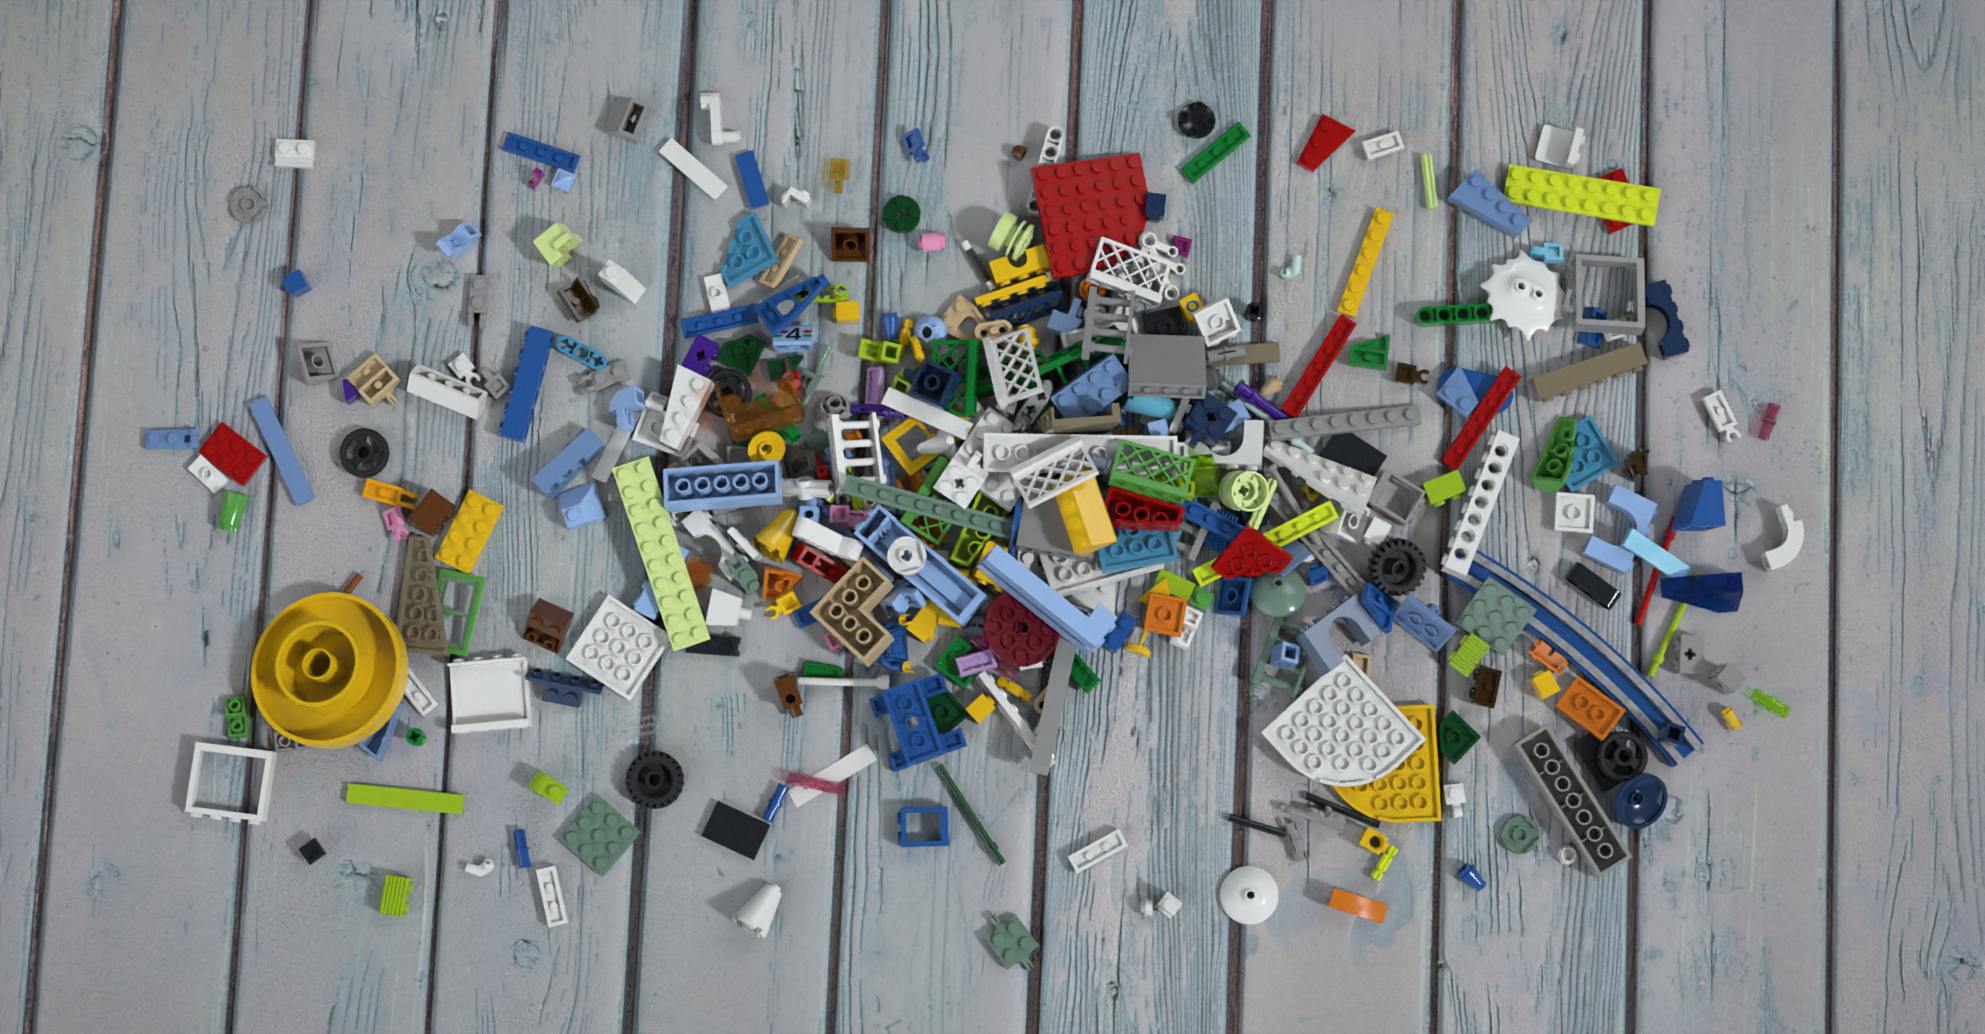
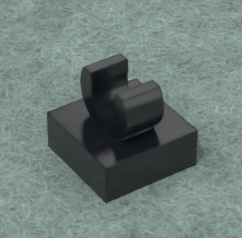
M313 838L299 848V851L309 865H312L327 854L317 838Z

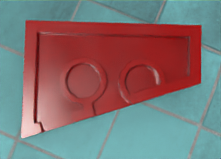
M1322 114L1296 164L1313 173L1356 131Z

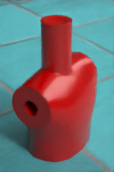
M820 453L812 454L817 480L832 481L831 472L823 465Z

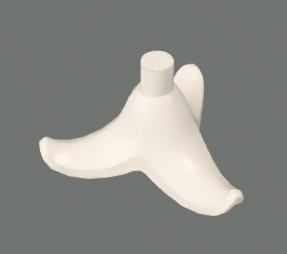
M939 429L935 437L917 445L918 453H940L949 461L958 452L954 442V435Z

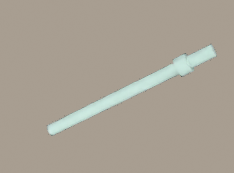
M1225 381L1219 386L1236 400L1240 399L1246 408L1267 424L1269 421H1275L1255 405L1247 404L1246 400L1238 394L1234 395L1232 393L1234 388ZM1289 439L1294 447L1309 453L1314 452L1310 446L1303 442L1304 439Z

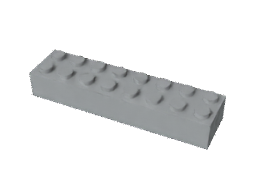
M1548 724L1542 725L1511 745L1595 878L1602 877L1632 858V855Z

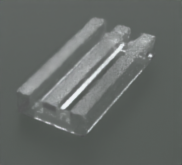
M657 713L619 721L622 740L661 733ZM654 719L652 723L624 728V724ZM655 726V730L625 735V732Z

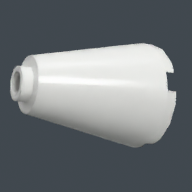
M773 883L770 885L765 884L734 914L732 920L736 924L740 921L742 923L741 928L750 934L765 939L782 896L781 889Z

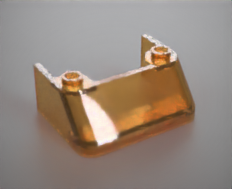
M788 359L784 360L788 376L781 378L777 383L779 393L742 404L740 397L735 394L723 396L718 380L714 381L717 399L733 440L742 442L752 439L760 432L781 430L800 424L805 419L804 408Z

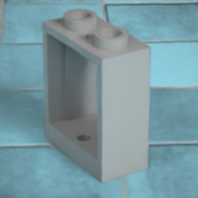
M1386 468L1374 486L1367 505L1400 525L1405 526L1407 523L1411 524L1417 515L1414 511L1417 506L1421 508L1426 500L1423 497L1426 491ZM1388 480L1416 495L1404 518L1376 502Z

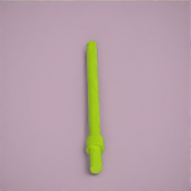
M1694 572L1660 647L1651 659L1652 664L1646 674L1647 676L1654 678L1659 665H1662L1665 659V652L1702 576L1701 574Z

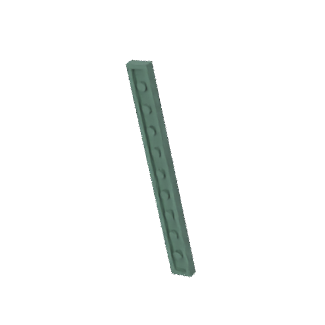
M849 474L846 477L842 494L1010 540L1013 520L967 507L964 509L957 504Z

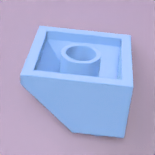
M595 482L558 494L562 513L569 530L572 531L607 519Z

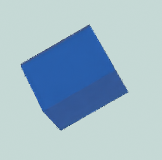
M1220 577L1214 613L1243 619L1246 615L1252 578L1234 577L1233 579H1225Z

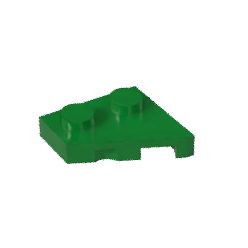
M1390 334L1375 340L1370 339L1364 343L1351 345L1348 366L1386 371Z

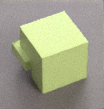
M554 223L536 238L533 243L551 266L562 267L572 259L568 252L573 250L583 240L578 234L572 233L566 225Z

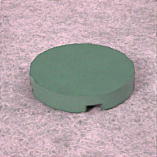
M1517 815L1510 817L1501 827L1500 837L1502 844L1512 853H1529L1539 842V828L1534 820L1527 816Z

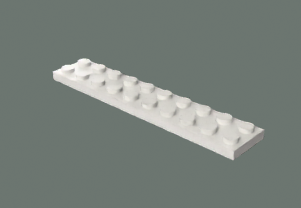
M984 433L983 470L986 472H1010V468L1079 435L1091 458L1095 452L1097 456L1112 459L1107 473L1111 474L1120 439L1177 454V436ZM1122 447V452L1125 456L1134 453L1130 447ZM1148 452L1140 454L1144 462L1152 459ZM1084 453L1075 456L1074 459L1082 460ZM1136 456L1128 460L1133 468L1141 464ZM1166 457L1158 459L1163 467L1171 464L1170 460ZM1155 461L1147 465L1151 473L1159 470ZM1066 462L1057 465L1056 468L1064 469ZM1123 462L1117 465L1116 470L1126 472L1129 468ZM1071 464L1069 470L1077 471L1079 465ZM1083 466L1082 471L1092 470L1088 469L1087 466ZM1143 467L1135 471L1136 474L1148 475ZM1174 467L1165 470L1167 474L1177 475Z

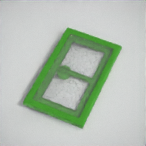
M440 568L437 584L448 651L451 654L467 657L486 578Z

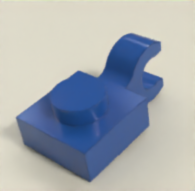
M914 128L901 136L908 154L913 153L916 163L921 161L924 163L929 160L928 153L922 149L925 146V142L919 128Z

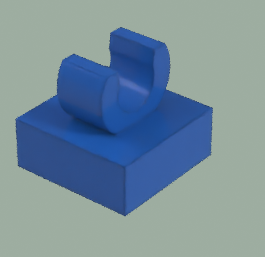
M1316 561L1309 564L1310 572L1307 575L1311 587L1329 580L1328 571L1325 566L1319 568Z

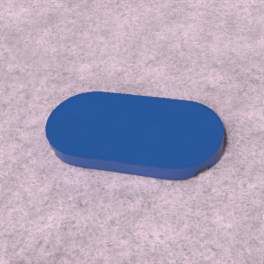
M1457 367L1446 370L1440 376L1437 383V391L1440 390ZM1462 368L1478 401V404L1473 409L1475 410L1498 376ZM1513 390L1496 414L1505 411L1511 405Z

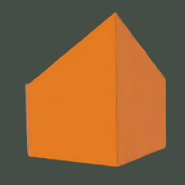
M765 567L762 599L775 601L777 596L791 588L793 589L805 576L782 569Z

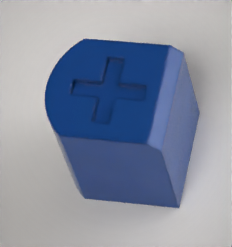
M300 269L284 277L283 283L286 290L295 297H299L312 290L305 274Z

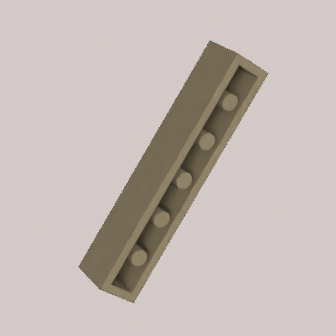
M1638 342L1532 377L1529 383L1536 402L1543 401V403L1554 400V396L1560 395L1564 397L1572 394V390L1578 389L1582 391L1590 388V384L1596 383L1600 385L1608 382V378L1614 377V379L1626 376V372L1632 371V373L1642 371L1648 362L1641 343Z

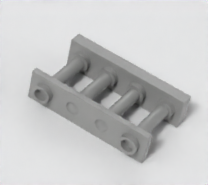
M1090 286L1081 359L1089 360L1090 353L1099 351L1124 354V364L1128 363V357H1132L1133 345H1130L1133 310L1138 308V299L1135 298L1134 290L1131 291V300L1100 297L1097 294V287ZM1102 304L1130 307L1129 315L1098 312L1099 310H1095V306ZM1097 320L1128 323L1127 331L1097 328V326L1093 325V322H1097ZM1096 335L1126 338L1125 346L1097 344L1095 341H1091V339L1096 337Z
M1195 486L1194 494L1207 499L1211 503L1209 508L1217 511L1221 502L1219 488L1216 493H1210ZM1182 522L1180 529L1192 534L1196 539L1193 545H1187L1175 540L1176 547L1186 552L1185 554L1188 555L1187 561L1194 563L1208 530L1198 526L1195 528Z

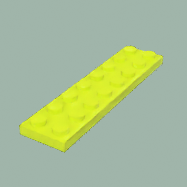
M1509 164L1504 195L1516 205L1654 227L1661 189Z

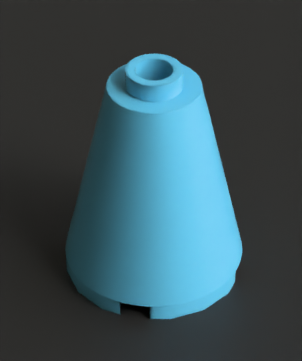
M1128 394L1122 409L1128 412L1166 420L1169 418L1173 419L1178 408L1175 407L1176 403L1170 398L1128 396Z

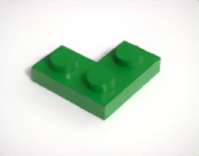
M956 635L934 665L936 669L964 689L967 688L976 674L961 678L955 658L966 656L972 646Z

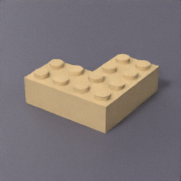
M862 556L810 611V614L868 668L895 640L883 626L869 615L873 608L894 586L887 577Z

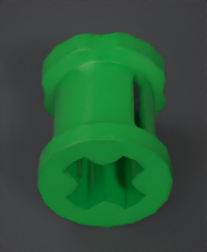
M417 728L409 729L406 734L407 742L414 746L423 745L427 739L426 733ZM415 733L420 735V737L417 738V741L412 740V737L415 736Z

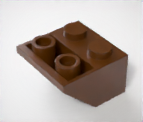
M539 598L529 612L522 639L558 654L571 627L574 613Z

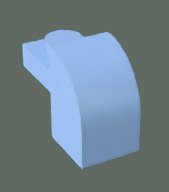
M468 221L459 224L451 235L440 238L436 244L442 253L448 257L453 256L456 259L467 252L482 234Z
M1074 298L1068 314L1053 310L1047 326V332L1060 336L1061 332H1071L1082 327V319L1077 317H1081L1084 307L1081 306L1082 300Z
M631 386L618 391L613 396L609 411L617 415L615 420L618 428L626 432L634 430L632 413L646 409L644 391L636 386Z
M910 582L896 585L879 602L887 616L899 617L904 614L909 607L923 608L927 604L923 593L919 589L913 588Z

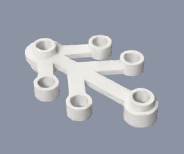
M1144 232L1139 237L1140 251L1169 262L1172 261L1159 256L1156 249L1165 252L1169 258H1174L1178 254V249L1175 246H1168L1157 241L1156 235L1152 232ZM1146 238L1150 240V245L1145 243ZM1170 249H1173V250H1174V252H1175L1174 255H1171V254L1169 253V250H1170ZM1143 257L1136 260L1141 265V269L1145 266L1143 263L1145 258ZM1172 262L1170 270H1173L1174 274L1179 276L1185 273L1186 268L1181 263ZM1133 263V264H1132V269H1133L1134 271H1137V269H1136V267H1135V265H1134V263ZM1159 263L1154 265L1158 275L1164 273L1165 265ZM1177 266H1180L1182 268L1181 273L1177 271ZM1151 268L1147 269L1144 276L1146 281L1153 278L1154 274ZM1167 278L1163 297L1167 301H1174L1179 296V289L1171 285ZM1168 291H1171L1173 293L1172 297H1169L1167 295Z

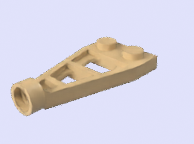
M961 295L956 298L941 319L945 322L948 335L958 340L976 339L974 334H967L961 331L960 325L967 317H972L977 324L987 321L978 309ZM980 342V349L985 351L983 343ZM1001 343L997 346L998 349L1002 348L1001 350L1004 351L1007 345L1005 343Z

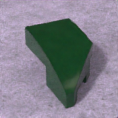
M803 354L790 356L786 359L768 361L767 368L770 382L781 380L785 372L792 375L804 358Z

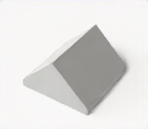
M329 342L299 344L295 346L305 382L311 387L339 378Z

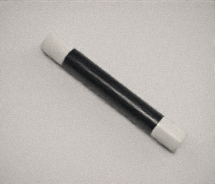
M968 240L961 243L962 247L990 292L995 290L997 287Z

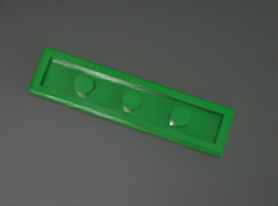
M1237 122L1181 168V171L1194 184L1248 140L1251 135L1240 122Z

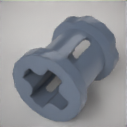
M1094 452L1091 458L1097 470L1107 475L1112 459L1097 456V453Z

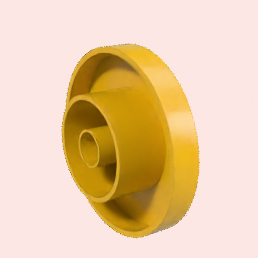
M325 592L313 594L286 607L264 630L252 660L251 684L253 695L266 721L285 737L302 745L317 749L348 747L376 733L396 711L407 684L408 654L405 642L397 626L376 606L362 598L346 593Z

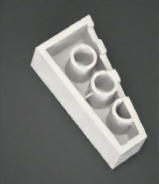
M679 364L677 365L659 441L663 445L681 452L715 384L712 380Z

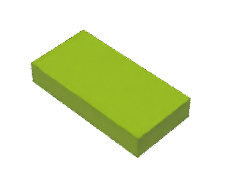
M1160 569L1153 587L1167 577L1169 594L1178 598L1188 599V602L1196 584Z

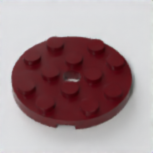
M1008 592L1003 593L991 603L984 617L983 633L989 649L998 659L1012 666L1028 667L1040 663L1054 651L1060 634ZM1018 623H1023L1026 626L1025 633L1018 632Z

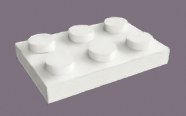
M645 406L646 409L642 411L632 440L681 458L692 446L700 424L695 423L682 451L678 452L659 441L666 411L660 412Z

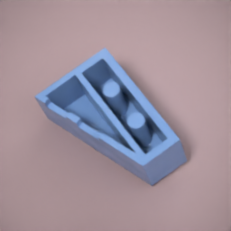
M402 701L382 728L367 739L357 743L378 761L383 760L406 704Z

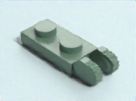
M736 551L733 555L738 562L733 565L730 560L726 559L724 563L750 596L764 582L748 562Z

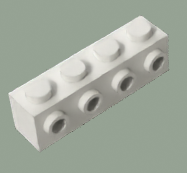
M417 364L411 371L407 385L408 392L476 420L484 411L488 394L487 391L420 364Z

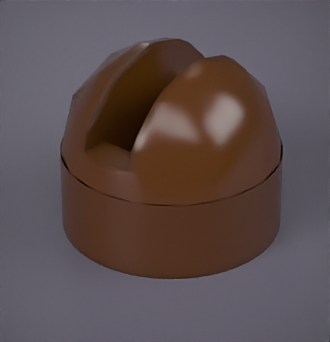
M1016 145L1012 148V155L1018 161H1022L1027 148L1023 145Z

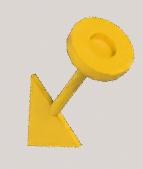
M1167 577L1137 601L1147 604L1149 592L1170 596ZM1148 631L1142 632L1138 644L1128 642L1124 649L1135 655L1150 658L1151 651L1142 646Z

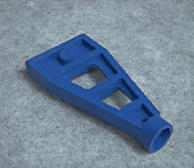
M821 273L817 277L810 278L768 297L753 309L773 336H776L790 326L809 304L831 284L824 274ZM808 289L809 295L799 302L795 298V294ZM785 300H792L794 307L789 313L782 315L777 309V305Z

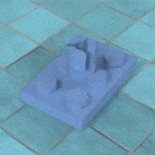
M1411 594L1394 613L1393 620L1436 653L1456 632L1453 626L1439 616L1441 611L1437 605L1429 603L1425 606Z

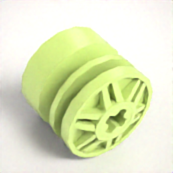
M1006 211L996 225L988 242V247L999 252L1006 246L1005 256L1008 257L1014 250L1012 260L1017 261L1028 248L1035 226L1030 224L1025 231L1027 222L1024 220L1019 226H1016L1017 216Z
M1234 470L1222 478L1219 485V496L1221 502L1227 508L1240 511H1255L1266 503L1269 496V487L1266 479L1255 471Z

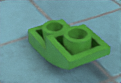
M246 697L225 698L228 738L231 740L250 737Z

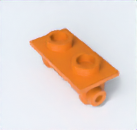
M1536 639L1533 646H1530L1528 653H1530V656L1535 661H1541L1545 664V667L1552 673L1556 672L1560 675L1562 667L1565 668L1568 664L1567 658L1556 650L1552 655L1548 654L1552 647L1543 640L1539 641Z

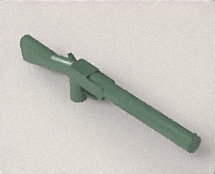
M820 344L814 372L804 368L801 374L806 377L803 384L804 388L807 378L811 379L791 421L796 427L821 378L825 377V375H821L823 364L833 346Z

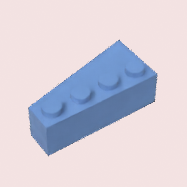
M1476 169L1447 199V202L1459 206L1465 212L1477 216L1481 221L1493 225L1494 228L1514 239L1531 222V219Z
M589 428L582 429L576 435V439L568 443L531 480L549 498L554 500L606 445Z

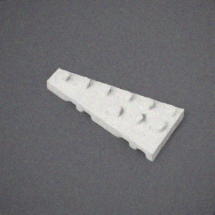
M1269 438L1264 448L1263 456L1280 467L1288 468L1292 471V475L1302 477L1306 480L1307 485L1327 498L1339 501L1341 507L1346 510L1348 508L1356 513V517L1362 518L1377 477L1282 442L1270 441Z

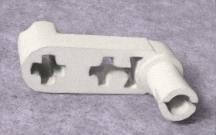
M720 92L700 93L701 110H710L712 145H724V143L732 142L741 143L740 130L725 132L722 130Z

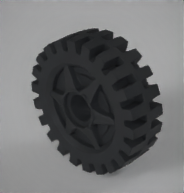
M1401 538L1388 539L1389 541L1384 540L1381 542L1382 545L1375 547L1376 551L1372 550V558L1368 559L1370 565H1367V569L1369 570L1368 575L1372 583L1382 592L1391 596L1408 595L1409 591L1414 592L1416 590L1415 587L1421 585L1420 580L1425 578L1423 573L1427 571L1424 554L1419 547L1408 540ZM1400 563L1399 569L1394 571L1395 565Z
M660 751L643 753L634 759L627 770V791L631 798L643 807L650 809L664 808L677 800L682 792L684 773L676 759L667 753ZM653 775H658L660 782L653 786L650 783V778Z

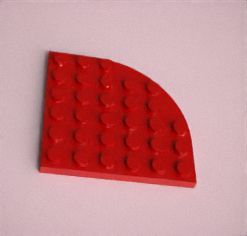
M1140 153L1032 167L1030 169L1052 279L1088 274L1101 237L1132 248L1137 244L1147 221L1145 209L1148 192ZM1103 243L1102 250L1105 256L1114 252L1111 245ZM1125 250L1119 252L1121 259L1128 254ZM1115 254L1107 258L1110 266L1118 262ZM1104 260L1097 262L1096 270L1102 271L1107 269Z

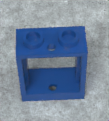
M948 806L901 808V812H897V823L901 824V832H898V844L902 843V848L949 846ZM940 812L941 841L907 842L906 813Z

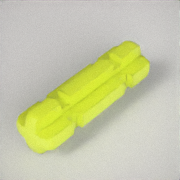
M1393 845L1388 846L1386 853L1382 855L1375 866L1376 869L1372 871L1371 877L1373 879L1381 880L1382 873L1387 870L1393 860L1392 857L1398 852V849Z

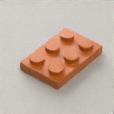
M1577 676L1555 705L1556 709L1600 741L1606 738L1626 711L1579 676Z

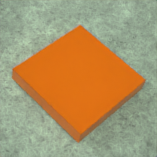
M1149 592L1142 630L1180 638L1188 599Z

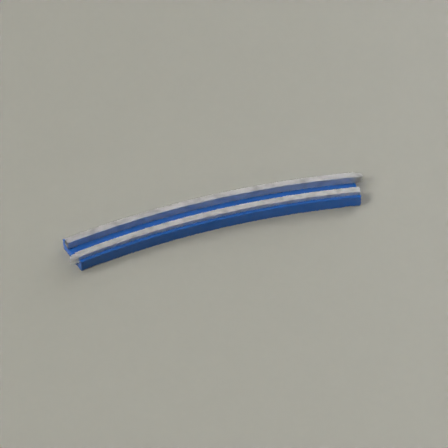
M1476 550L1467 576L1463 580L1446 574L1445 578L1473 594L1478 591L1486 578L1491 576L1536 607V612L1524 628L1540 640H1543L1554 651L1556 650L1566 657V661L1582 673L1604 695L1626 710L1624 714L1652 743L1671 767L1681 763L1694 750L1698 754L1705 753L1702 746L1704 742L1635 667L1590 627L1530 582L1479 550ZM1458 552L1456 557L1458 559H1463L1462 554ZM1668 721L1686 727L1681 746L1674 747L1657 742L1663 722Z

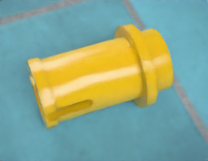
M1727 706L1720 711V717L1725 719L1733 732L1742 727L1743 724L1733 712L1734 708Z

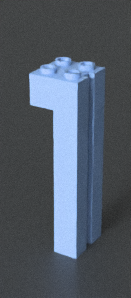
M880 504L876 507L873 506L867 513L869 516L865 522L861 520L854 528L856 530L854 532L855 536L888 565L887 552L896 539L910 536L920 541L927 554L924 568L914 575L902 576L964 627L976 610L988 599L987 595L903 526ZM905 551L902 559L909 561L912 554Z
M998 545L987 552L977 566L980 571L1084 654L1099 648L1105 641L1103 637L1116 626L1114 622L1118 617L1101 603L1096 606L1093 612L1088 610L1085 615Z

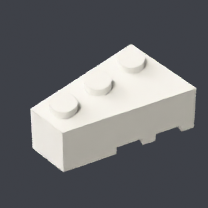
M1115 582L1064 596L1071 604L1091 610L1092 612L1101 603L1115 615Z

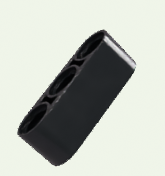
M1576 562L1565 576L1569 583L1607 610H1611L1622 595L1616 588L1579 562Z

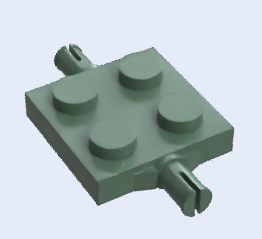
M995 913L988 919H990L995 928L984 939L1007 970L1020 962L1024 964L1028 971L1034 968L1035 965H1033L1028 956L1039 945L1016 914L1004 922H1001Z

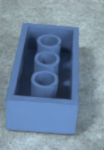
M1109 353L1053 392L1049 399L1063 419L1091 417L1128 391V374L1113 353Z

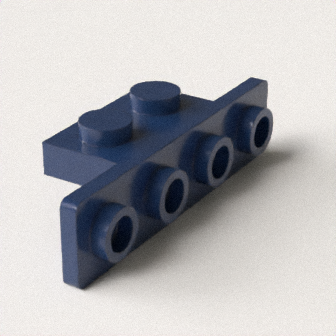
M529 668L525 675V680L543 683L541 701L576 708L581 706L583 692L600 695L605 685L596 679L588 680L576 675L568 676L560 672L543 671L540 668Z

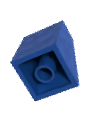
M1704 477L1702 480H1693L1692 484L1684 486L1671 531H1708L1726 526L1722 480H1714V477Z

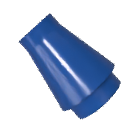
M897 312L882 313V318L880 319L885 340L897 339L899 322Z
M1464 864L1457 873L1461 880L1478 891H1481L1487 884L1473 864Z

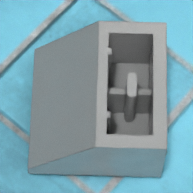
M616 96L602 131L638 145L652 111L650 105L634 98Z

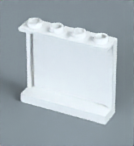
M511 654V658L504 659L502 655L491 656V660L475 657L469 662H464V659L452 660L453 663H447V666L450 667L453 714L451 732L453 734L531 728L529 681L525 680V675L528 672V658L522 657V654Z

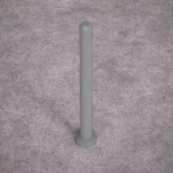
M1277 464L1265 470L1266 474H1270L1277 481V486L1296 516L1304 514L1276 470L1278 468ZM1315 530L1308 533L1316 546L1322 544V540Z

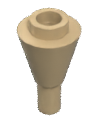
M1270 375L1260 388L1259 394L1264 398L1283 390L1281 388L1283 383L1277 376L1273 378Z

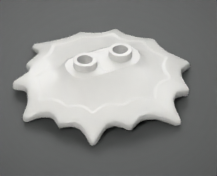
M1522 249L1519 250L1516 259H1507L1504 265L1493 264L1491 266L1493 270L1492 276L1480 284V287L1489 294L1487 302L1492 306L1490 320H1505L1508 327H1516L1522 331L1527 341L1531 339L1535 331L1542 330L1547 332L1553 322L1565 319L1562 304L1566 293L1559 286L1560 273L1549 271L1545 263L1531 259Z

